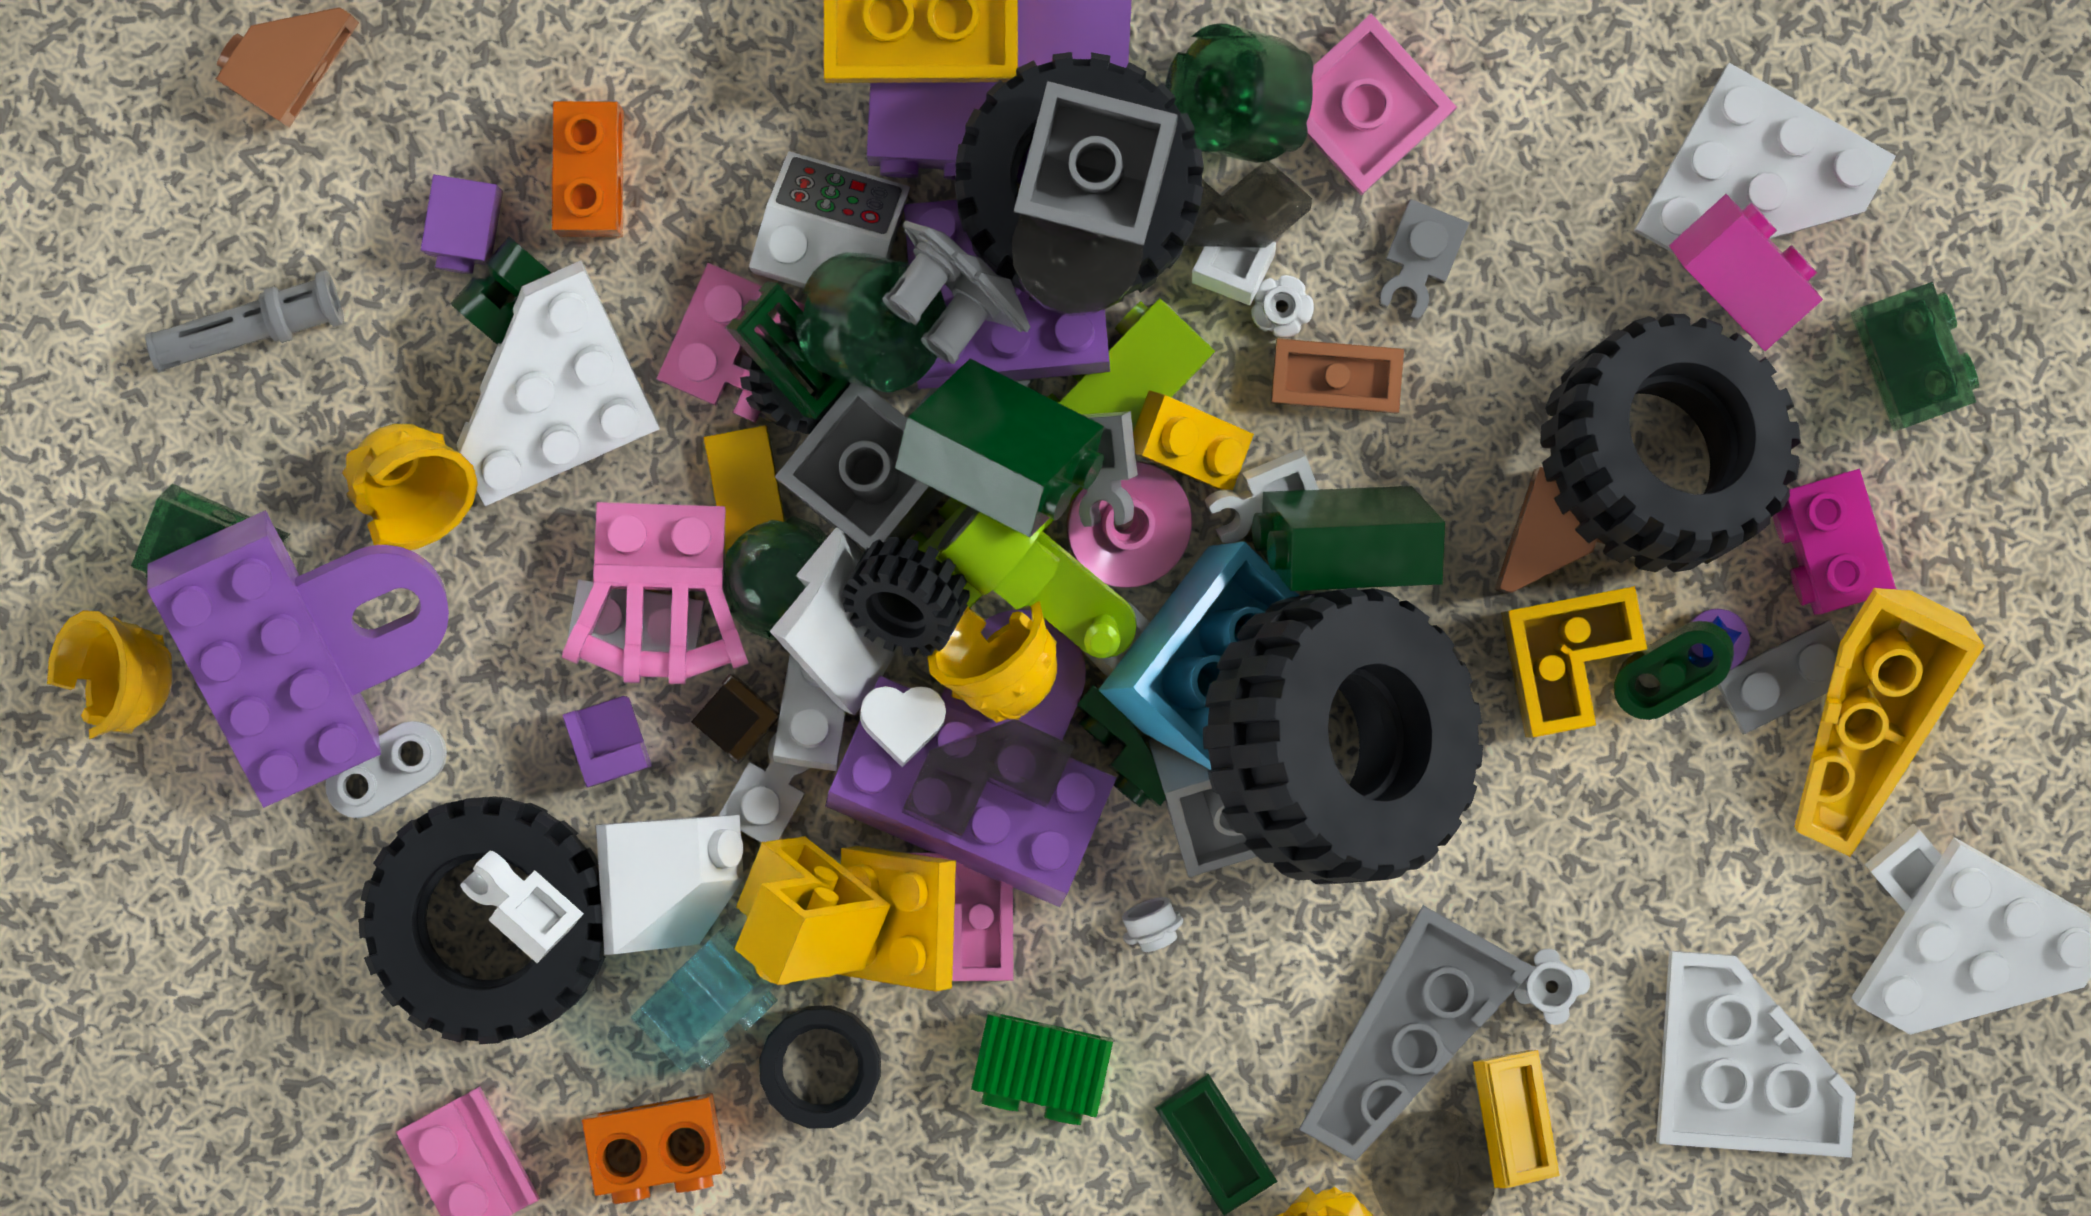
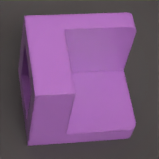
M621 696L582 710L563 714V719L587 788L652 767L629 697Z

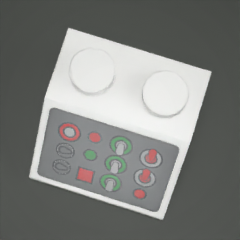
M788 151L766 206L749 264L750 270L753 274L875 309L910 186Z

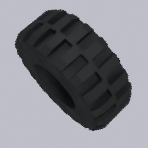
M1347 588L1279 600L1271 604L1265 613L1255 614L1242 626L1236 635L1239 641L1229 643L1216 666L1220 672L1216 681H1213L1208 689L1205 707L1209 708L1208 726L1203 727V747L1209 751L1211 770H1208L1207 773L1212 790L1220 795L1225 807L1222 813L1231 828L1236 833H1242L1247 839L1244 844L1264 863H1274L1273 866L1281 874L1298 881L1311 880L1315 884L1325 885L1381 881L1401 877L1407 870H1416L1428 863L1439 851L1437 846H1445L1462 824L1459 819L1462 812L1471 806L1477 786L1473 783L1476 769L1482 766L1483 745H1479L1478 724H1482L1479 703L1474 702L1469 684L1473 683L1466 664L1458 660L1452 649L1455 645L1448 635L1437 625L1431 626L1428 623L1430 617L1407 600L1399 601L1390 592L1374 588L1364 590ZM1338 689L1352 708L1359 732V757L1350 784L1345 781L1339 772L1329 743V713L1333 698Z

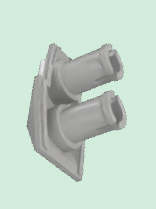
M909 221L904 222L902 226L905 229L904 232L915 246L913 252L916 258L882 300L897 316L906 322H912L916 325L921 318V314L945 284L951 290L954 298L928 333H925L921 338L922 343L933 354L946 362L955 364L959 354L985 320L1015 328L1019 332H1028L1031 327L1010 279L998 276L981 258L964 252L945 233Z

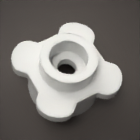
M1542 949L1534 956V967L1536 969L1514 990V996L1521 1004L1531 1003L1542 1011L1545 1021L1549 1024L1559 1025L1568 1020L1570 1016L1569 1007L1574 1003L1576 997L1588 992L1590 979L1584 970H1573L1561 962L1557 951ZM1553 980L1557 982L1558 989L1556 992L1549 993L1546 990V983Z

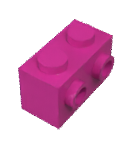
M1725 194L1676 238L1669 247L1684 268L1752 339L1766 351L1823 300L1809 282L1817 272L1792 245L1783 253L1769 239L1777 232V229L1752 202L1742 210Z
M1860 468L1789 489L1790 497L1782 511L1773 516V521L1782 544L1792 542L1799 567L1791 569L1790 574L1796 596L1802 606L1811 604L1814 615L1824 614L1866 601L1873 588L1896 589Z

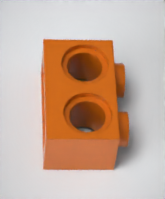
M553 101L552 230L559 237H623L624 110L618 102Z
M713 1093L589 1114L582 1119L595 1196L611 1193L613 1204L651 1197L649 1187L674 1182L676 1193L709 1188L714 1186L712 1175L722 1174L726 1169ZM679 1128H691L697 1131L704 1141L703 1156L695 1161H683L677 1158L670 1147L672 1133ZM627 1139L639 1148L641 1163L637 1170L625 1173L611 1166L607 1157V1150L612 1141Z

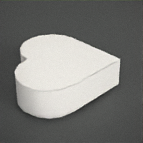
M884 686L875 688L866 695L861 705L860 720L865 731L903 767L938 733L944 723L946 708L939 693L931 688L920 686L902 693L896 688Z

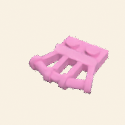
M597 502L593 587L577 623L568 637L562 658L578 664L580 659L622 676L624 683H640L641 677L669 678V684H685L687 678L730 663L733 669L749 664L723 593L725 506ZM612 589H627L624 649L591 636ZM644 590L672 591L669 652L642 651ZM689 591L706 592L722 639L687 651Z

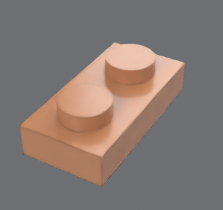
M1277 338L1275 343L1271 404L1398 414L1400 409L1404 349Z

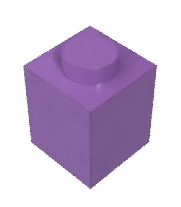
M433 174L421 251L428 256L437 257L435 268L455 273L473 274L475 264L486 265L494 250L503 190L496 184Z

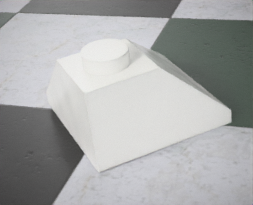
M740 815L686 817L596 825L604 955L690 946L701 943L744 879Z

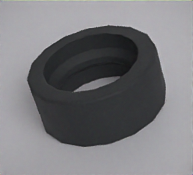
M832 1005L807 1006L787 1015L768 1035L759 1057L760 1083L769 1104L786 1120L808 1129L834 1128L854 1119L871 1102L881 1077V1052L872 1031L855 1014ZM812 1029H828L841 1034L853 1046L858 1058V1075L853 1088L843 1098L830 1104H812L800 1099L789 1089L783 1076V1058L788 1046L798 1035Z

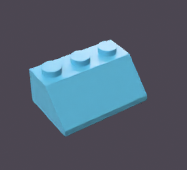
M1245 541L1208 546L1098 690L1141 732L1211 770L1209 751L1203 747V727L1208 726L1209 708L1205 707L1209 686L1213 681H1216L1220 672L1216 668L1220 658L1229 643L1239 641L1236 635L1242 626L1255 614L1265 613L1271 604L1279 600L1300 595L1295 591H1290L1274 570H1271L1269 565Z

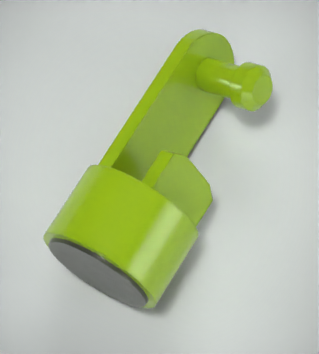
M969 506L964 509L939 543V553L936 557L942 562L949 558L956 565L954 571L957 574H963L966 581L982 595H987L993 590L1016 610L1028 605L1031 607L1040 601L1044 619L1084 652L1094 657L1111 658L1123 653L1131 645L1137 626L1136 616L1132 607L1126 600L1042 531L1045 523L1031 537H1028Z

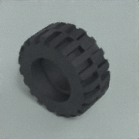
M1072 52L1053 54L1052 62L1037 66L1033 60L1016 68V76L1006 83L999 80L986 93V101L979 110L974 108L965 125V135L962 143L958 145L955 161V192L958 215L963 231L967 233L972 243V250L998 276L1010 279L1014 288L1016 287L1029 294V300L1046 306L1051 301L1067 304L1066 309L1085 310L1086 305L1103 303L1104 307L1123 302L1124 296L1136 290L1140 293L1156 283L1157 277L1166 268L1170 269L1182 254L1184 245L1188 238L1191 237L1200 209L1204 188L1202 187L1204 165L1202 151L1197 148L1194 139L1195 128L1188 114H1181L1174 104L1175 96L1163 83L1155 86L1145 78V70L1130 62L1126 68L1110 63V55L1091 52V59H1073ZM1047 81L1177 114V126L1144 246L1108 236L1083 242L1059 239L1039 228L1029 216L1014 212L1018 196L1017 175L1019 166L1033 139Z
M1669 313L1659 320L1651 316L1635 320L1622 330H1616L1574 362L1561 376V385L1550 394L1545 409L1547 415L1552 416V418L1541 425L1540 437L1542 448H1549L1551 456L1542 462L1546 481H1556L1560 494L1554 500L1562 514L1564 515L1571 511L1580 522L1575 531L1588 543L1595 539L1605 544L1603 549L1604 555L1619 563L1633 556L1635 557L1634 565L1639 570L1658 572L1666 566L1672 572L1691 570L1701 563L1708 564L1759 534L1770 524V518L1782 511L1790 497V490L1786 485L1797 479L1800 465L1799 456L1791 454V449L1801 443L1798 422H1790L1787 412L1794 407L1787 388L1778 389L1771 377L1777 371L1768 359L1764 357L1758 361L1749 352L1753 346L1752 343L1737 332L1729 338L1722 335L1723 326L1720 323L1702 317L1690 326V317L1686 314ZM1635 394H1650L1671 401L1683 409L1699 427L1705 439L1710 458V474L1704 494L1686 493L1666 485L1653 475L1642 462L1634 446L1630 431V409Z
M496 796L467 798L442 804L428 810V813L409 821L396 832L398 836L392 843L382 848L373 862L376 868L371 880L364 883L360 900L365 901L364 918L358 919L359 938L366 939L369 956L364 957L370 975L377 974L385 987L381 993L392 1007L399 1005L410 1015L408 1021L423 1030L431 1028L442 1033V1038L461 1043L464 1040L479 1041V1045L496 1044L508 1039H519L540 1030L560 1018L567 1010L576 1005L588 991L589 984L599 974L606 958L603 955L600 880L597 868L599 864L592 849H587L576 836L578 832L567 822L557 820L547 813L548 810L532 803L515 801L512 798ZM491 850L500 855L507 863L518 867L528 876L534 871L539 873L584 914L574 927L538 963L532 959L525 967L510 976L494 980L471 978L455 971L440 958L428 934L427 909L435 887L449 871L464 862L482 859Z

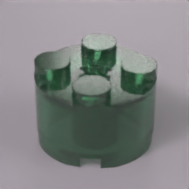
M1230 24L1208 25L1191 36L1198 39L1190 46L1186 53L1178 52L1169 67L1165 86L1175 96L1174 104L1181 114H1188L1195 128L1194 139L1197 148L1201 149L1202 152L1254 163L1270 161L1286 151L1292 152L1300 148L1307 137V120L1310 115L1313 99L1312 74L1314 68L1310 55L1306 51L1299 50L1294 44L1281 37Z
M844 252L837 254L823 262L811 274L802 292L808 294L803 315L797 314L796 332L801 350L815 369L836 379L882 392H894L907 388L919 381L931 369L938 358L922 343L921 338L925 333H928L946 309L941 290H939L921 314V318L916 325L912 322H906L893 313L884 304L882 299L895 286L910 266V263L867 253Z

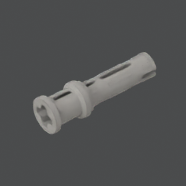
M323 270L315 274V280L280 291L276 286L265 288L264 292L259 294V300L207 315L175 327L147 333L145 340L152 364L157 369V372L160 373L190 361L219 354L269 337L275 342L280 341L284 343L293 339V333L327 322L336 327L344 323V315L335 284L329 272Z

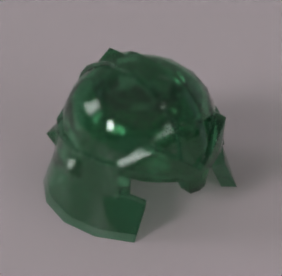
M795 516L790 517L784 522L771 520L756 525L742 534L728 549L724 563L723 593L731 615L747 631L769 640H777L770 630L806 588L796 575L828 536L817 525Z

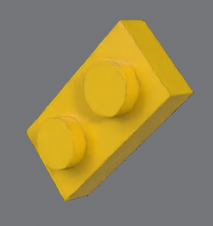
M1150 390L1133 432L1135 455L1215 489L1232 491L1254 435L1167 395Z

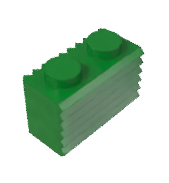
M988 1011L971 1090L983 1092L981 1103L987 1106L1009 1111H1019L1021 1101L1046 1106L1044 1117L1047 1119L1072 1125H1081L1083 1115L1097 1117L1113 1046V1038Z

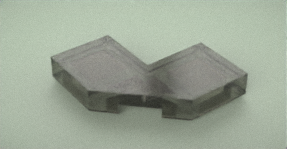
M1268 159L1223 196L1202 179V187L1204 188L1200 209L1191 237L1188 238L1184 246L1266 248L1311 210L1312 198Z
M1015 719L956 743L953 741L931 749L903 807L902 813L961 839L987 781L1047 808L1074 749V745Z

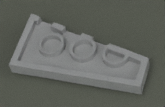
M1422 905L1299 1130L1356 1161L1410 1104L1422 1088L1439 1073L1479 1027L1481 1028L1507 997L1536 968Z

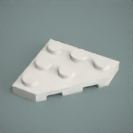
M1728 63L1634 231L1674 253L1669 245L1725 194L1742 210L1752 202L1777 229V232L1769 239L1862 214L1866 211L1896 156L1733 64Z
M578 261L522 286L513 307L514 315L502 344L498 343L480 386L481 395L469 422H465L457 441L458 452L474 466L478 482L477 492L485 506L660 429L654 412L582 261Z
M1954 837L1851 998L1857 1006L1911 1035L2084 988L2091 978V914Z
M1669 951L1656 1142L1666 1145L1851 1158L1856 1093L1820 1055L1810 1040L1783 1009L1760 986L1737 956Z

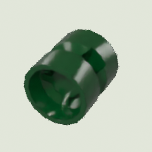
M509 236L486 262L489 272L488 276L485 279L473 277L451 302V305L497 345L498 343L502 344L514 315L513 307L522 286L551 274L546 267ZM512 293L516 298L503 306L508 295Z

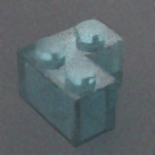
M728 925L719 930L631 1016L633 1021L683 1073L694 1062L705 1071L732 1045L723 1035L735 1023L738 1022L747 1031L778 1001L770 992L776 984L760 977L756 973L755 966L734 949L739 937Z

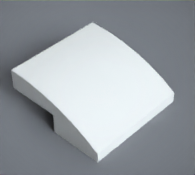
M836 527L797 573L796 577L806 588L770 632L840 709L855 715L866 695L874 689L879 676H883L899 645L896 646L894 652L883 648L885 644L884 639L877 637L872 642L864 636L868 629L865 625L856 628L850 621L854 612H845L843 602L846 597L842 596L843 589L864 553L849 536Z

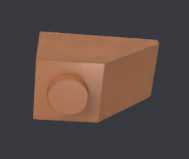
M338 7L251 25L244 37L238 33L235 34L222 50L217 61V66L221 67L222 70L216 77V80L290 128L359 22L350 13Z
M1538 467L1533 471L1494 590L1505 594L1512 593L1592 553L1596 542L1604 544L1598 539L1588 543L1575 531L1580 522L1571 511L1564 515L1562 514L1554 500L1560 494L1556 481H1546L1543 467Z

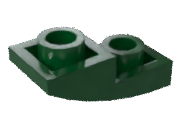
M1092 685L1077 704V708L1085 714L1078 724L1107 748L1114 739L1124 746L1108 765L1118 774L1113 786L1140 808L1148 799L1156 806H1161L1166 797L1151 752L1127 717L1097 687Z

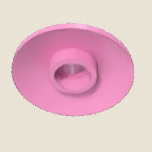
M1136 461L1138 475L1129 480H1121V487L1129 493L1134 504L1133 522L1129 528L1125 530L1115 529L1113 507L1103 500L1099 505L1101 522L1091 527H1084L1079 515V506L1082 498L1087 493V489H1083L1072 500L1067 516V537L1075 559L1105 584L1115 587H1139L1163 577L1178 563L1187 548L1191 535V508L1180 484L1161 468L1140 461Z

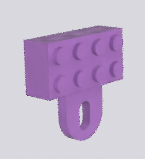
M266 510L148 563L147 591L263 808L381 755L378 726L361 692L402 674L428 659L440 645L448 625L449 610L444 584L433 566L420 555L398 546L373 545L355 550L303 575H299ZM394 589H409L419 598L418 606L413 612L376 629L362 628L352 618L358 606Z
M1010 610L991 616L985 620L987 624L981 631V634L987 640L994 632L1009 623L1012 612H1023L1032 620L1031 610ZM1044 619L1046 629L1057 641V675L1051 691L1043 701L1020 717L1018 721L1011 719L996 723L994 720L984 716L980 711L972 709L963 700L953 698L952 690L945 687L941 696L946 708L943 726L903 767L865 731L860 720L829 789L825 807L927 851L956 860V862L965 865L969 869L999 882H1005L1012 885L1013 888L1060 907L1070 889L1117 778L1058 752L1084 689L1086 671L1081 649ZM879 676L874 689L884 686L892 687L902 693L910 689L882 676Z

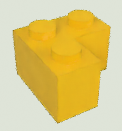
M1635 586L1501 612L1525 737L1534 738L1596 726L1584 662L1647 650Z
M806 836L762 842L736 905V908L744 913L747 919L734 949L755 966V971L760 977L777 985H787L796 981L832 977L836 974L864 970L891 904Z

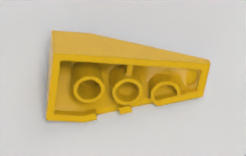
M1873 588L1839 644L1794 825L1798 833L1849 857L1852 856L1985 647L1964 616L1912 590Z

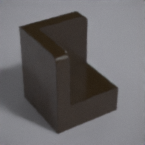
M729 674L722 682L723 686L691 722L724 750L731 761L735 764H740L779 720L780 713L735 674Z

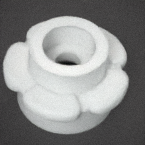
M1283 275L1279 280L1268 278L1262 281L1253 299L1255 305L1251 308V316L1260 330H1269L1277 338H1289L1300 332V326L1303 323L1306 324L1310 321L1314 311L1313 300L1311 296L1306 295L1303 282L1293 276ZM1280 300L1287 302V311H1277L1276 303Z
M1167 897L1147 900L1133 906L1123 914L1122 919L1127 929L1123 939L1125 943L1130 945L1138 942L1143 952L1159 950L1177 939L1175 931L1182 925L1183 917L1180 916L1179 912L1174 911L1170 899Z

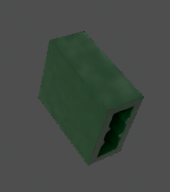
M970 358L907 417L895 469L1031 537L1049 518L1058 520L1062 516L1073 493L1079 487L1086 490L1095 481L1104 460L1103 454L1097 452L1104 425Z
M1412 486L1263 492L1262 513H1255L1253 517L1252 534L1256 551H1261V554L1268 561L1270 569L1275 570L1290 591L1443 585L1445 521Z

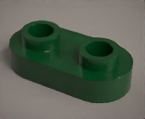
M1694 621L1683 625L1648 645L1647 650L1638 651L1629 656L1622 663L1614 682V695L1617 703L1626 713L1638 719L1652 720L1668 714L1724 681L1734 659L1733 642L1727 632L1714 623ZM1705 644L1710 647L1713 655L1706 658L1700 657L1693 652L1691 646ZM1642 674H1652L1659 680L1660 685L1653 688L1645 687L1641 684L1639 676Z

